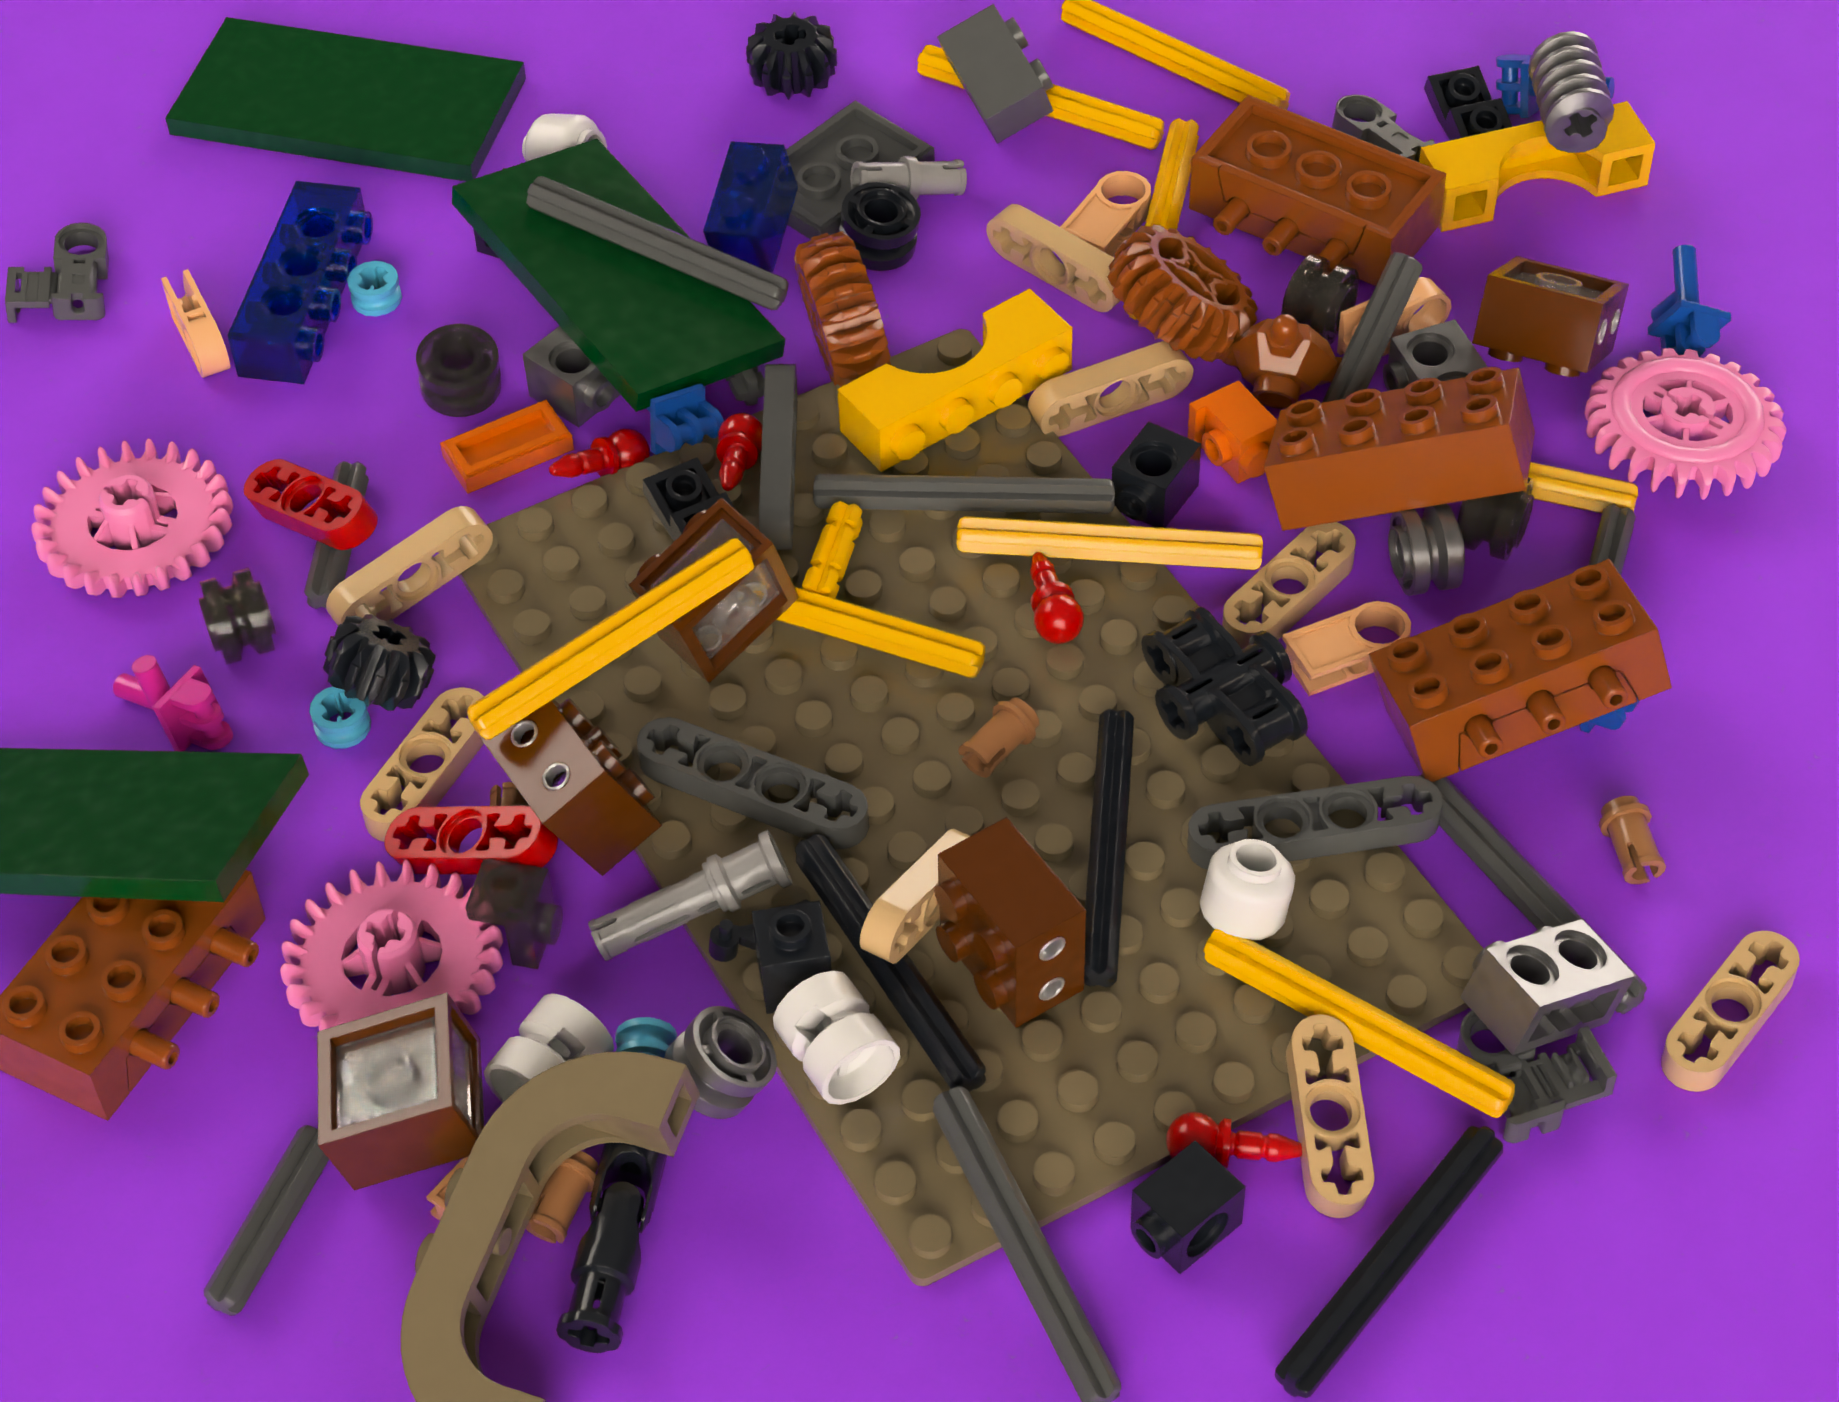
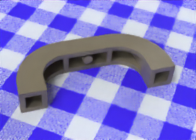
M626 1051L585 1055L553 1066L533 1077L519 1087L494 1112L477 1138L464 1168L457 1169L450 1178L445 1193L446 1208L435 1233H430L424 1238L417 1252L415 1260L416 1275L407 1295L400 1334L404 1373L416 1402H546L543 1398L503 1386L484 1376L479 1358V1344L486 1318L541 1192L550 1176L563 1161L581 1150L604 1143H626L674 1157L700 1095L686 1064L659 1056Z

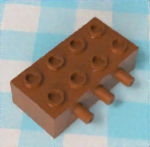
M1247 95L1193 155L1191 159L1189 209L1213 218L1215 230L1222 235H1229L1237 228L1263 239V248L1270 255L1278 256L1287 249L1312 259L1313 269L1320 276H1330L1336 269L1376 286L1390 255L1394 252H1399L1414 257L1440 225L1446 173Z
M1484 367L1462 378L1440 381L1437 378H1423L1401 389L1380 392L1377 389H1362L1348 395L1345 399L1323 403L1315 399L1298 401L1287 409L1280 410L1264 469L1282 531L1525 491L1535 430L1520 369L1518 367L1501 370L1497 367Z
M1610 559L1594 565L1581 567L1569 575L1534 589L1520 591L1511 598L1473 613L1462 614L1448 623L1412 637L1399 639L1387 647L1369 653L1386 711L1422 777L1430 782H1435L1460 772L1459 768L1461 771L1633 704L1637 702V699L1640 701L1672 688L1658 628Z
M244 871L224 902L81 897L0 995V1070L108 1121L129 1095V1091L133 1090L152 1064L165 1070L175 1065L180 1054V1048L171 1040L192 1013L209 1018L216 1012L220 1003V996L211 989L231 963L234 962L240 966L249 967L257 959L259 946L250 939L266 918L252 872Z

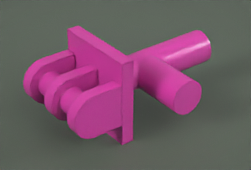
M145 655L136 659L132 664L135 676L123 673L114 681L113 692L115 696L155 711L174 751H185L191 744L208 750H217L225 747L233 738V732L229 724L222 721L224 718L223 711L199 666L193 665L170 688L156 658L152 655Z

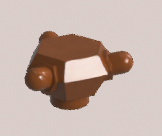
M1281 314L1275 319L1267 318L1251 326L1231 344L1233 352L1231 351L1229 356L1222 361L1227 365L1236 367L1241 372L1242 377L1253 385L1252 395L1262 405L1277 409H1287L1290 405L1299 401L1300 395L1313 390L1317 385L1321 386L1325 383H1331L1342 358L1335 357L1329 342L1309 325L1298 323L1292 315Z

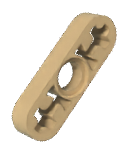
M1018 204L1007 206L988 222L986 227L988 239L992 247L1004 259L1098 312H1108L1121 301L1115 298L1112 292L1114 287L1107 278L1110 273L1108 266L1114 259L1109 254ZM1053 252H1055L1058 255L1063 264L1057 259Z
M1161 341L1044 382L1030 396L1028 410L1044 434L1054 432L1060 437L1175 397L1189 385L1194 369L1180 349L1173 351L1168 343ZM1118 381H1122L1119 387L1115 389L1113 392L1106 396L1100 397L1102 392L1107 387Z
M467 506L452 508L340 582L328 596L326 602L327 612L337 625L343 624L346 616H359L363 618L366 614H372L378 619L385 621L391 618L393 620L480 561L492 545V531L474 509ZM421 563L420 568L412 576L398 581L406 569L414 564Z
M1337 522L1307 527L1226 601L1223 608L1222 626L1237 641L1241 649L1248 646L1251 636L1262 630L1269 632L1279 640L1283 634L1290 630L1350 574L1353 569L1356 539L1352 531ZM1316 550H1317L1318 552L1323 553V554L1317 559L1316 568H1315V567H1314V564H1315ZM1282 579H1294L1301 582L1305 589L1297 594H1285L1276 590L1273 584ZM1262 614V623L1255 621Z
M459 687L440 694L363 791L360 798V807L366 829L373 838L384 842L386 832L393 820L410 808L436 807L484 743L480 739L481 736L474 729L470 720L466 718L469 706L484 697L480 692L471 688ZM451 719L457 721L452 728L450 723ZM425 755L439 756L444 760L438 769L429 773H418L410 769L411 764L416 759ZM402 801L403 809H395ZM381 809L389 810L385 815L380 813Z
M956 829L948 830L876 900L861 930V949L892 964L897 963L940 920L939 904L934 892L935 886L939 884L938 854L970 837L969 835Z
M1756 931L1746 935L1739 942L1667 1035L1661 1057V1067L1670 1082L1681 1089L1700 1092L1715 1087L1721 1081L1793 985L1800 958L1797 948L1788 938L1772 931ZM1765 960L1776 964V967L1770 966L1759 978L1757 986L1750 981L1754 964L1761 965ZM1721 999H1732L1745 1006L1750 1016L1742 1021H1728L1715 1013L1712 1004ZM1704 1034L1711 1039L1706 1058L1701 1056L1695 1062H1691L1683 1057L1684 1054L1690 1055L1694 1053L1701 1044Z
M1312 1015L1297 1024L1286 1050L1297 1139L1302 1145L1300 1160L1304 1188L1308 1201L1317 1211L1332 1218H1346L1354 1215L1364 1206L1374 1185V1169L1355 1045L1350 1030L1343 1022L1329 1015ZM1312 1039H1321L1323 1048L1333 1051L1326 1066L1327 1079L1317 1082L1316 1080L1320 1073L1318 1056L1315 1051L1307 1050ZM1320 1100L1337 1102L1347 1112L1349 1124L1343 1129L1336 1131L1323 1129L1313 1120L1310 1107ZM1343 1149L1339 1158L1341 1175L1344 1180H1355L1346 1195L1338 1194L1335 1183L1323 1182L1327 1179L1333 1166L1332 1151Z

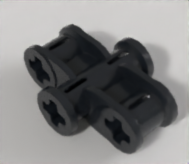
M1196 606L1185 613L1184 621L1162 633L1154 630L1143 636L1141 645L1145 660L1155 676L1166 684V686L1157 690L1155 695L1159 715L1167 728L1179 739L1187 740L1196 735L1198 726L1206 721L1211 730L1238 760L1245 765L1253 766L1263 760L1266 750L1286 738L1295 741L1306 735L1308 721L1304 709L1293 693L1282 685L1290 680L1292 676V666L1282 644L1269 632L1262 630L1251 636L1248 646L1241 649L1232 635L1217 622L1204 607Z

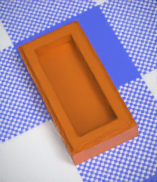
M547 399L440 442L444 460L467 494L574 450L572 434Z

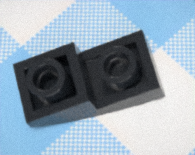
M1479 66L1427 77L1424 90L1439 123L1450 141L1513 127L1502 99L1492 100Z
M698 457L643 479V493L674 541L683 534L686 524L694 515L700 511L708 510L721 497L735 509L726 492L718 494Z

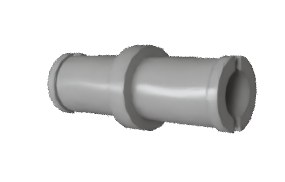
M915 156L900 157L898 162L863 163L862 161H856L851 168L850 182L851 189L872 182L893 184L905 189L917 200L919 195H963L967 184L966 168H963L964 162L961 159L953 161H918Z

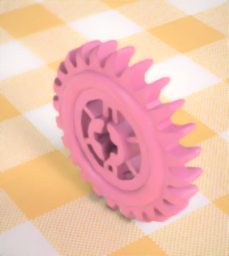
M1662 348L1661 356H1657L1652 351L1647 350L1639 352L1637 360L1633 357H1625L1618 361L1617 367H1609L1604 370L1601 380L1596 381L1591 386L1584 414L1588 421L1587 436L1589 438L1596 436L1595 453L1600 455L1612 446L1609 457L1610 470H1614L1622 460L1630 459L1628 481L1630 483L1635 481L1640 472L1648 469L1652 471L1650 485L1652 493L1656 492L1660 483L1669 476L1673 477L1677 499L1682 496L1688 481L1695 480L1699 486L1700 497L1704 500L1709 494L1713 479H1717L1721 483L1723 494L1729 496L1735 484L1736 474L1740 477L1742 485L1746 489L1750 488L1753 484L1756 472L1760 477L1767 476L1771 464L1779 459L1782 451V442L1787 431L1782 422L1784 412L1780 405L1773 402L1775 395L1767 387H1759L1760 379L1752 373L1740 374L1741 365L1735 362H1729L1725 365L1720 364V356L1711 353L1705 358H1701L1696 350L1686 349L1683 355H1678L1673 348ZM1643 409L1655 416L1646 417ZM1726 416L1729 423L1721 420V418Z
M149 438L146 440L145 452L141 458H135L128 442L123 440L122 454L118 462H114L109 458L106 451L99 446V468L96 470L86 466L83 459L77 457L76 468L80 479L78 481L71 480L64 472L58 471L57 481L62 494H57L49 487H44L42 494L46 507L40 504L34 506L36 522L32 524L31 531L36 542L38 557L41 561L47 563L49 573L57 578H64L66 586L79 589L85 585L86 592L90 595L98 596L106 589H109L111 598H122L126 591L130 589L134 590L137 597L147 595L149 586L153 585L160 591L170 588V579L174 577L181 581L187 580L192 577L190 567H205L211 561L209 552H216L224 545L222 535L228 533L232 527L229 515L233 510V502L228 494L227 482L221 474H217L213 462L205 460L201 466L199 456L195 449L192 448L189 449L185 461L181 463L179 450L173 441L169 442L166 455L162 459H158L155 445ZM174 508L178 512L176 519L163 516ZM93 527L98 528L94 537L91 536Z
M404 860L402 872L398 880L391 882L384 865L378 861L376 863L374 885L367 886L359 878L358 873L351 869L349 873L351 894L346 896L337 891L332 883L327 882L325 891L330 908H321L311 899L305 901L307 917L313 926L304 925L297 919L290 921V930L293 939L298 945L290 941L282 943V954L287 963L282 964L280 968L283 983L288 986L286 990L288 1003L292 1007L299 1009L301 1022L309 1027L318 1026L319 1031L446 992L461 1013L468 1015L476 1014L482 1008L478 995L490 994L495 989L496 985L492 974L498 972L503 965L502 956L499 951L503 943L501 930L495 925L496 916L493 907L489 904L480 906L481 893L478 887H471L466 896L463 897V883L461 876L457 872L451 875L446 886L440 888L439 871L433 863L428 866L424 879L421 882H415L411 863L408 860ZM424 931L431 934L436 941L422 938ZM358 944V948L349 955L351 950ZM439 961V965L426 982H423L422 978L426 969L425 963ZM366 974L367 980L362 989H359L347 977Z

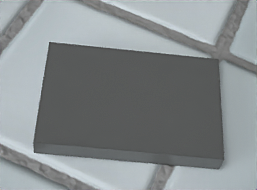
M855 100L741 181L742 197L810 240L811 237L827 232L831 235L839 232L842 203L845 196L852 190L850 175L854 162H898L900 157L915 156L918 161H935L934 147Z

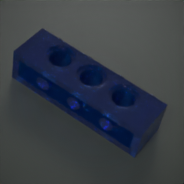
M304 181L295 182L227 335L238 377L305 384L313 362L321 360L325 344L324 336L330 322H336L339 317L341 295L346 283H348L349 273L357 266V257L362 245H368L372 236L373 218L371 212L365 211L360 187Z

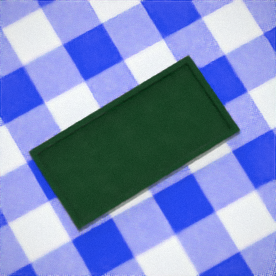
M226 17L165 119L170 135L459 181H469L477 177L526 80L524 62Z
M598 139L452 186V205L636 412L650 407V399L697 384L706 386L783 357L785 338L750 301L531 209L527 205V191L530 184L538 176H544L689 237Z
M0 748V894L224 902L309 776L302 754Z

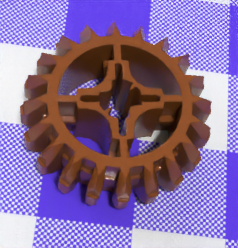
M1155 224L1151 227L1141 225L1136 232L1122 242L1114 253L1115 258L1108 266L1110 273L1107 278L1114 287L1112 292L1115 298L1124 302V311L1132 314L1139 321L1138 325L1140 327H1146L1152 332L1155 340L1162 339L1170 345L1173 351L1183 350L1190 358L1197 359L1200 356L1204 361L1213 362L1215 359L1225 360L1231 351L1233 352L1231 344L1258 320L1255 314L1258 307L1251 298L1253 294L1250 288L1241 283L1240 274L1233 272L1226 265V260L1215 256L1211 252L1210 247L1205 248L1195 241L1193 236L1187 238L1182 236L1177 229L1170 228L1166 230L1163 226Z
M841 231L831 235L827 232L811 237L810 241L797 245L794 261L798 284L803 297L802 300L805 304L808 320L811 324L820 356H822L826 371H828L834 385L838 384L842 387L886 363L891 365V356L887 346L888 341L878 309V303L875 299L866 267L862 263L859 250L856 249L854 241Z

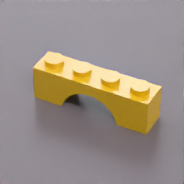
M1628 101L1613 104L1615 109L1613 120L1607 126L1605 138L1598 147L1585 152L1568 153L1557 150L1548 142L1544 131V124L1540 120L1421 147L1419 163L1446 173L1441 219L1438 226L1441 232L1493 221L1498 197L1509 187L1526 180H1563L1584 188L1596 197L1647 186L1655 141Z
M1029 288L983 312V347L967 363L938 373L909 372L886 363L838 388L840 432L880 472H883L903 460L913 458L920 451L951 434L963 431L968 425L990 413L1011 405L1018 398L1035 390L1044 382L1072 370L1073 327Z

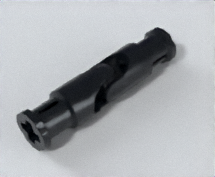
M604 1143L589 1204L592 1223L577 1247L570 1275L575 1288L569 1311L561 1315L556 1328L557 1335L574 1348L586 1352L603 1353L616 1350L621 1344L623 1331L618 1323L624 1298L630 1295L635 1288L641 1264L639 1233L644 1231L654 1211L667 1158L665 1154L626 1143ZM637 1187L641 1188L644 1191L646 1203L644 1202V1198L640 1194ZM595 1300L601 1301L597 1309L593 1308ZM588 1326L593 1327L594 1330L588 1329Z

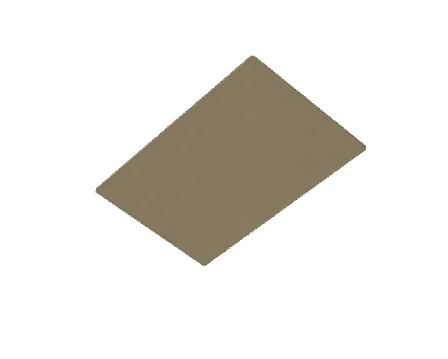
M957 329L892 356L890 363L896 368L909 372H944L967 363L979 353L983 346L970 331ZM832 381L798 395L792 550H777L793 585L803 589L802 583L807 570L812 567L810 561L823 527L829 524L826 522V518L830 509L818 508L813 500V483L815 476L818 474L1044 478L1092 477L1054 432L1047 434L1042 432L1028 410V400L1024 396L1018 398L1011 405L1000 408L968 425L963 431L951 434L925 448L913 458L903 460L880 472L840 432L837 391L840 386L838 384L835 386ZM763 410L752 414L763 425ZM704 435L703 441L699 444L689 445L685 443L680 450L671 453L666 451L648 457L643 462L636 463L631 467L619 469L613 475L607 474L487 524L493 534V542L489 551L480 561L458 576L518 670L522 673L636 600L629 584L637 577L639 569L646 560L655 554H662L674 542L643 493V479L698 457L718 494L726 492L735 509L759 530L761 452L756 463L744 471L742 481L731 491H725L719 479V470L722 463L719 461L716 453L719 442L718 437L711 438L708 435ZM1116 506L1108 514L862 509L861 518L863 525L858 538L853 540L855 547L844 577L837 583L840 588L836 599L982 642L985 645V660L977 677L967 678L775 620L710 683L690 667L656 633L555 698L561 704L569 697L586 715L594 728L599 726L623 754L619 760L626 770L630 767L654 794L655 798L647 806L662 826L634 850L659 889L673 885L703 870L702 863L707 861V857L717 854L723 858L758 842L759 833L769 830L786 863L793 884L786 888L776 884L742 900L741 908L734 912H730V910L723 912L721 908H718L708 914H703L688 921L683 927L737 1011L747 1015L756 1022L768 1036L776 1054V1071L907 1276L918 1286L930 1285L1002 1248L933 1113L934 1099L942 1092L949 1091L950 1087L796 863L797 854L795 847L801 840L806 839L649 778L640 768L637 736L648 722L657 718H677L849 783L860 789L866 796L868 803L869 829L867 835L859 844L851 848L836 850V852L872 904L948 830L956 829L972 836L1007 817L1085 908L1099 716L1107 709L1117 712L1125 709L1133 715L1134 732L1117 981L1107 988L1100 985L1090 987L1084 984L1083 991L1015 1028L1000 1008L993 1010L986 1005L977 991L974 976L960 960L955 963L947 957L936 936V927L940 925V920L907 953L985 1065L986 1072L984 1075L986 1076V1081L980 1088L973 1089L969 1093L1041 1228L1170 1161L1172 1157L1167 1150L1166 1134L1170 1124L1180 1115L1188 1112H1200L1211 1117L1217 1124L1224 1118L1232 1119V1130L1292 1099L1286 1050L1295 1027L1307 1016L1206 961L1203 950L1208 938H1210L1215 929L1203 917L1200 907L1207 869L1201 868L1194 863L1187 852L1188 824L1192 815L1197 810L1211 804L1347 785L1306 735L1295 741L1286 738L1266 750L1262 761L1253 766H1248L1236 758L1231 750L1211 730L1206 721L1198 726L1197 734L1187 740L1179 739L1167 728L1159 715L1155 701L1156 691L1166 686V684L1160 681L1151 671L1145 660L1141 641L1143 636L1154 630L1163 633L1184 621L1185 613L1198 605L1165 565L1047 558L1054 565L1059 582H1063L1071 587L1074 598L1080 604L1084 613V624L1080 634L1068 643L1053 644L1044 640L1038 634L1034 625V612L1030 603L1031 596L1036 590L1030 574L1032 557L962 553L957 548V525L959 519L963 516L1132 526ZM711 630L702 632L698 636L700 644L705 645L712 642L715 638V632ZM1011 698H1019L1032 707L1039 718V726L1035 729V739L1027 745L1020 744L994 769V772L989 777L984 778L973 773L963 763L962 758L964 756L959 754V747L993 717V707L998 702L1009 701ZM670 746V748L678 750V746ZM656 749L657 754H663L665 752ZM688 762V767H692L693 763ZM725 762L712 766L706 774L714 780L725 781L736 777L741 769L735 764ZM782 784L769 788L763 796L771 802L785 803L794 799L799 792L792 786ZM813 798L812 802L817 803V798ZM1350 809L1334 811L1329 816L1333 823L1343 828H1355L1365 822L1359 813ZM842 811L837 817L828 816V820L836 822L841 815L850 816V812ZM1274 819L1264 826L1271 835L1279 838L1292 837L1300 832L1298 825L1287 819ZM1244 826V829H1248L1247 839H1252V826ZM1219 832L1208 833V835L1213 836L1216 843L1227 842V840H1223L1220 837ZM1399 846L1289 861L1295 874V885L1285 923L1273 936L1254 942L1421 1032L1470 1008L1460 996L1474 972L1472 968L1473 961L1484 948ZM805 899L810 902L820 900L831 956L832 971L844 972L869 1004L870 1013L874 1014L882 1022L900 1047V1059L895 1070L887 1080L873 1092L854 1102L842 1105L829 1104L803 1070V1061H799L791 1053L774 1029L773 1016L775 1013L766 1014L756 950L739 944L738 954L731 961L720 962L710 956V932L715 926L720 925L722 920L728 919L732 921L733 925L753 924L752 911L794 905ZM1312 1039L1307 1050L1315 1051L1318 1056L1320 1073L1316 1080L1317 1082L1327 1079L1326 1066L1333 1051L1325 1050L1321 1039ZM1354 1042L1357 1065L1377 1056V1054Z

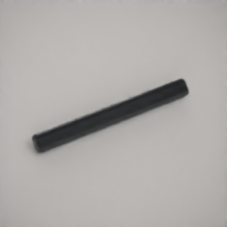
M1107 709L1099 716L1085 901L1084 984L1090 987L1100 985L1107 988L1117 981L1134 717L1125 709L1118 712Z
M814 834L808 840H801L795 847L797 854L796 863L950 1089L962 1086L971 1092L973 1089L980 1088L986 1081V1076L984 1075L986 1072L985 1065L908 954L897 963L892 964L861 949V930L873 904L827 837L821 834Z
M1475 1126L1468 1127L1275 1369V1378L1284 1386V1390L1293 1397H1311L1503 1153V1144L1495 1137L1493 1130L1486 1126L1481 1128Z

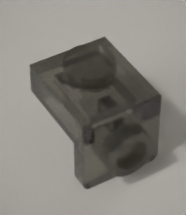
M485 859L482 862L465 906L468 919L504 926L512 965L538 969L546 945L556 944L563 920L562 906L555 905L548 868L495 859Z

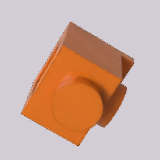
M1238 380L1189 403L1187 438L1201 443V449H1204L1208 459L1214 465L1221 466L1239 484L1249 478L1259 477L1265 473L1264 464L1277 419Z

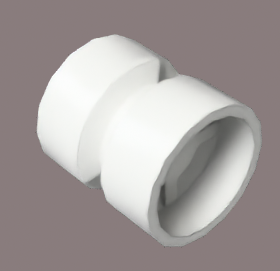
M827 971L802 981L787 993L777 1006L773 1016L774 1029L791 1053L799 1061H803V1070L829 1104L842 1105L854 1102L870 1094L887 1080L895 1070L900 1059V1047L882 1022L874 1014L870 1013L869 1004L844 972Z
M554 993L547 994L541 998L518 1028L520 1036L510 1037L488 1063L483 1072L488 1086L503 1103L519 1087L553 1066L585 1055L612 1052L614 1050L613 1039L601 1021L584 1006L566 996Z

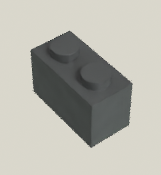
M994 4L937 36L948 62L997 144L1054 111L1046 94V91L1054 86L1045 68L1038 58L1030 63L1028 62L1022 49L1028 47L1029 44L1019 25L1013 17L1004 22Z

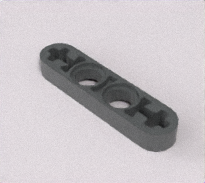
M766 364L759 531L773 542L776 550H792L798 405L796 364Z
M657 718L648 722L637 736L640 768L646 776L654 781L806 840L814 834H821L827 837L836 850L851 848L859 844L867 835L869 829L867 798L860 789L849 783L677 718ZM670 746H678V750L670 748ZM656 749L665 752L663 754H657ZM688 762L693 763L692 767H688ZM718 763H732L741 769L736 777L725 781L714 780L706 774L712 766ZM782 784L792 786L799 792L794 799L785 803L771 802L763 796L769 788ZM817 798V803L812 802V799ZM842 811L850 812V816L841 815L836 822L828 820V816L837 817Z
M1402 776L1211 804L1201 807L1192 815L1188 824L1187 852L1194 863L1208 870L1211 857L1221 847L1247 839L1248 829H1244V826H1252V839L1271 844L1288 862L1418 843L1429 839L1436 833L1439 827L1443 806L1442 794L1438 787L1427 779L1418 776ZM1412 804L1413 809L1416 812H1422V814L1411 815L1408 807L1401 805ZM1378 807L1381 808V814H1380V815H1381V818H1385V821H1378V820H1377V818H1378ZM1350 809L1359 813L1365 822L1355 828H1343L1333 823L1329 816L1334 811ZM1274 819H1287L1298 825L1300 832L1292 837L1279 838L1271 835L1264 826ZM1219 832L1220 837L1223 840H1227V842L1216 843L1213 836L1208 835V833Z

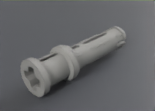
M769 830L758 834V842L723 858L717 854L707 857V861L702 863L703 870L690 875L688 878L640 898L619 910L589 921L588 925L592 931L591 935L604 960L608 961L636 945L654 939L718 908H721L723 912L728 910L734 912L741 908L742 900L776 884L782 888L792 885L793 882L786 863Z

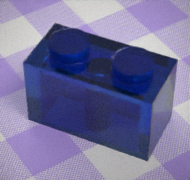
M730 142L703 229L708 246L772 273L798 190V184L784 145Z

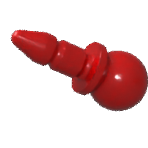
M736 413L729 416L723 421L718 431L719 442L716 453L719 461L722 463L719 470V479L725 491L733 490L742 481L744 471L756 463L758 455L762 450L763 425L755 416L748 413Z
M619 429L609 435L608 438H595L590 449L579 451L576 454L564 455L551 464L549 473L553 476L574 478L581 474L586 475L597 472L601 477L607 474L613 475L619 469L631 467L650 457V447L646 438L638 431Z
M1036 552L1032 556L1030 574L1036 589L1030 600L1034 612L1035 628L1038 634L1050 643H1068L1075 639L1083 628V610L1075 600L1071 587L1063 582H1059L1054 565L1042 553Z
M1188 1112L1180 1115L1170 1124L1166 1134V1146L1172 1158L1193 1141H1196L1225 1168H1228L1229 1157L1232 1155L1237 1159L1259 1161L1261 1158H1265L1269 1162H1279L1302 1156V1145L1295 1140L1276 1133L1263 1135L1261 1132L1243 1130L1234 1133L1231 1130L1232 1119L1224 1118L1217 1124L1211 1117L1200 1112Z

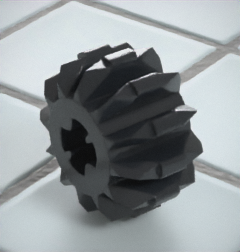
M796 12L789 18H781L773 14L771 23H757L755 34L748 37L746 56L750 75L753 78L754 85L765 87L768 96L781 92L785 93L788 100L793 94L798 93L810 97L813 88H827L830 76L835 74L837 49L834 48V37L831 35L830 26L819 25L816 16L801 19L798 18Z
M366 614L363 618L359 616H346L343 624L338 625L335 635L330 637L324 654L326 659L323 669L329 675L328 682L335 688L345 690L347 698H357L364 701L367 707L374 704L380 705L387 711H394L396 707L402 709L413 708L416 700L420 699L424 688H428L434 672L432 667L436 656L430 650V643L424 637L414 635L411 627H402L395 624L392 618L385 621L378 619L372 614Z

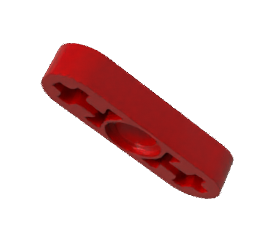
M274 459L260 465L249 475L244 484V495L262 517L337 550H348L362 544L371 536L377 526L378 516L358 490L283 459ZM318 498L311 506L302 510L308 503Z
M530 806L414 807L402 812L393 820L386 832L384 845L387 853L400 865L403 864L404 860H408L411 863L414 874H427L428 866L431 863L436 865L439 874H453L455 872L458 874H530L538 871L550 861L557 849L558 837L542 824ZM482 828V833L477 843L471 849L459 853V847L463 839L471 831ZM427 834H429L436 841V843H434L430 838H426ZM504 836L512 843L517 842L515 847L504 839Z

